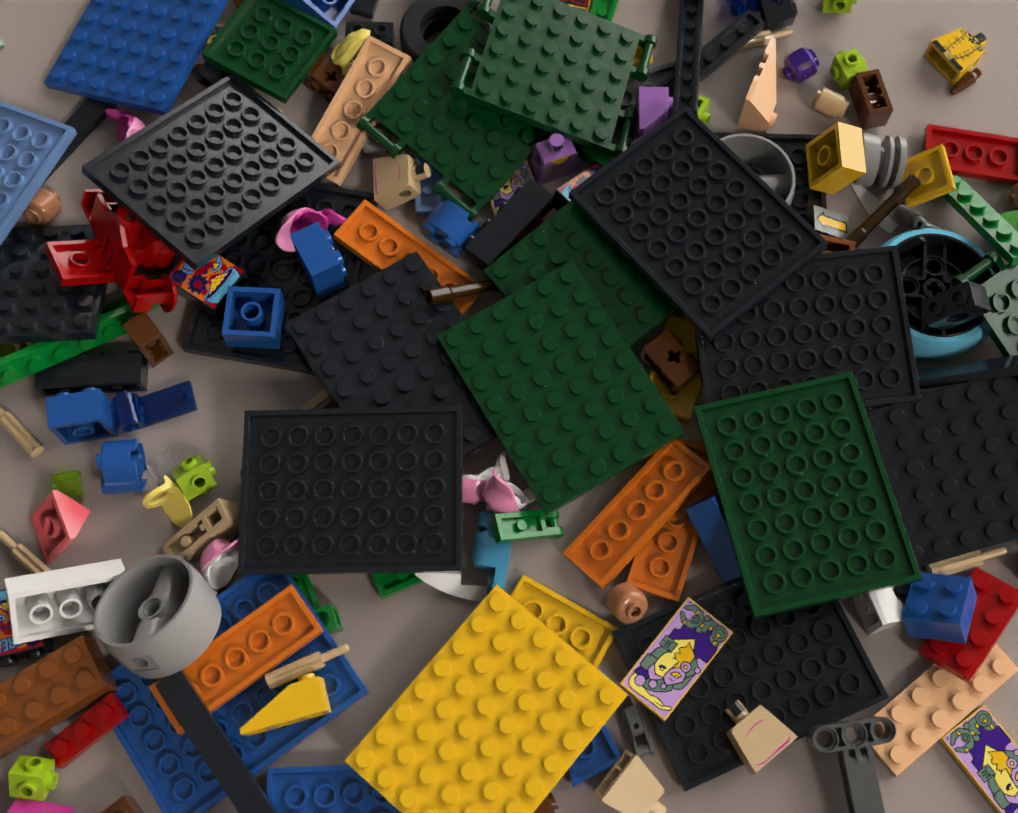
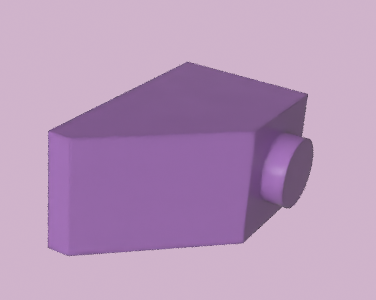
M668 87L638 88L637 139L667 120L668 112H672L673 97H669Z

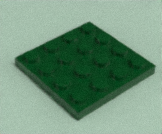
M244 0L202 52V58L286 104L338 36L337 29L283 0Z

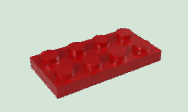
M927 124L924 132L923 151L943 144L952 175L1010 185L1018 183V138Z
M976 566L968 576L972 578L977 600L966 644L925 639L918 649L920 656L968 684L971 683L1018 611V589Z

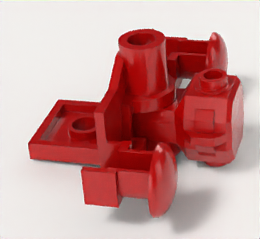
M84 189L80 205L97 239L46 242L44 250L60 285L73 286L118 282L133 313L149 312L152 305L160 304L164 312H171L176 306L178 296L174 280L167 274H162L159 279L147 280L144 274L137 276L136 270L139 264L142 265L144 271L166 270L172 266L176 254L101 189ZM75 261H81V262H83L84 264H79V263H76Z

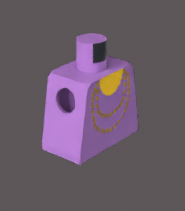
M556 133L551 135L549 139L535 144L529 167L536 183L539 185L581 171L578 155L571 140L563 138L562 135Z

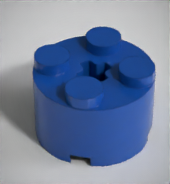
M443 199L440 200L429 214L422 226L428 233L427 239L437 246L439 243L446 246V251L454 258L462 255L465 252L467 240L472 235L476 236L481 231L476 221L471 223L468 220L469 214L464 209L449 200L444 202Z
M139 438L107 441L101 444V453L96 454V466L98 470H102L103 479H101L103 495L137 493L146 490L147 479H142L144 470H147L144 447L142 443H139Z

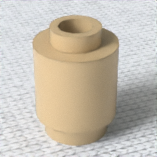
M825 87L823 91H817L812 103L815 104L814 110L833 119L836 117L842 119L850 101L846 100V96Z

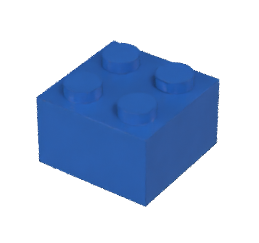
M316 222L290 234L296 256L318 298L346 286L344 276L347 275V272L343 265L344 260L339 250L334 249L332 245L333 240L327 229L322 230L319 223Z
M228 286L222 327V336L227 346L280 349L285 300L281 289Z
M85 388L82 392L77 393L60 392L55 394L54 397L46 398L48 429L65 445L118 436L115 406L101 389Z
M920 572L923 579L919 582L911 583L902 614V620L908 636L966 644L977 600L972 578Z

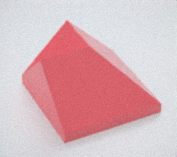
M52 490L29 516L46 564H51L75 539L90 513L89 509L58 490Z

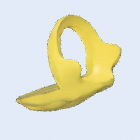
M359 29L352 32L333 48L331 59L334 64L342 67L343 76H346L354 62L353 58L361 50L367 37L370 35V30Z
M164 475L165 483L149 492L142 499L141 504L147 509L162 506L172 522L178 527L183 528L193 518L190 503L179 485Z

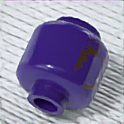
M801 47L784 58L785 67L782 68V72L788 81L792 79L795 83L800 84L817 73L819 60L812 49L807 50Z

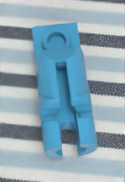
M479 512L477 528L484 532L475 533L471 560L475 570L495 573V575H489L487 591L490 592L496 584L504 590L511 554V543L496 544L490 519L495 513Z

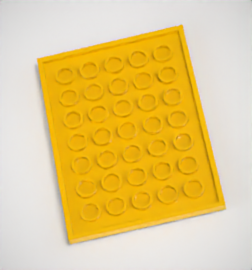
M496 584L346 758L345 762L401 813H534L628 694Z

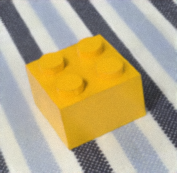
M836 122L806 144L809 189L834 195L866 173L862 128Z

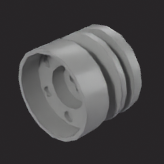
M862 133L866 173L852 183L854 185L871 186L876 178L879 187L884 188L887 185L891 189H896L902 181L906 168V138L903 136L893 138V136L887 135L881 144L878 134Z

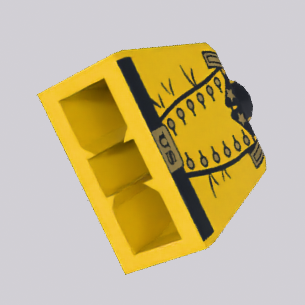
M960 28L933 39L924 56L954 86L967 72H970L979 63L985 52L983 46L986 45L987 39L982 33L972 36L965 28Z

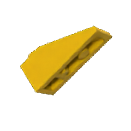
M315 673L299 676L298 682L288 685L240 728L241 735L252 736L332 713L324 679L319 676L315 677Z

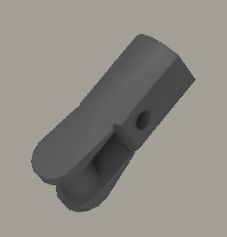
M638 704L620 710L634 754L640 759L641 756L647 754L655 755ZM643 735L645 743L637 745L634 737Z

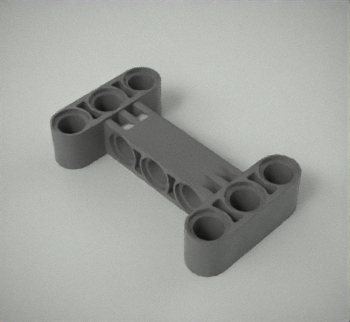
M870 716L820 724L808 730L807 743L813 750L823 753L837 752L849 813H885L871 746L886 744L895 738L896 726L887 717ZM877 722H881L885 728L884 735L880 738L874 733V726ZM850 726L854 727L857 732L856 739L853 742H849L845 737L846 729ZM820 731H825L828 735V743L823 747H820L817 743V735Z

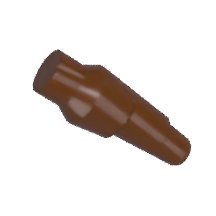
M975 68L971 72H967L961 78V81L950 90V94L955 95L974 84L982 75L981 71Z

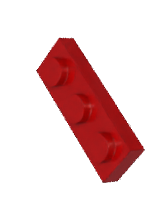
M116 692L109 693L44 746L51 758L55 760L57 768H65L130 715Z

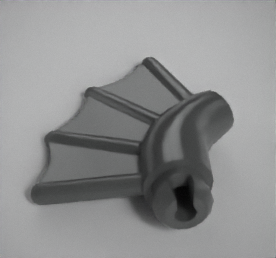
M901 204L895 211V215L907 223L913 230L923 228L941 229L938 227V224L928 221L924 215L908 206Z

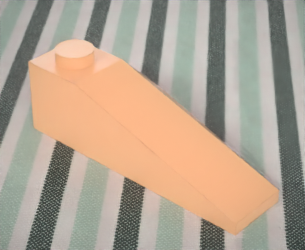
M772 37L746 96L737 125L755 133H765L767 127L772 128L777 114L773 113L776 106V39Z

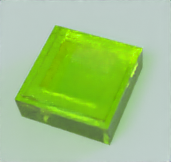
M79 470L52 474L53 490H58L71 499L84 497L82 476Z

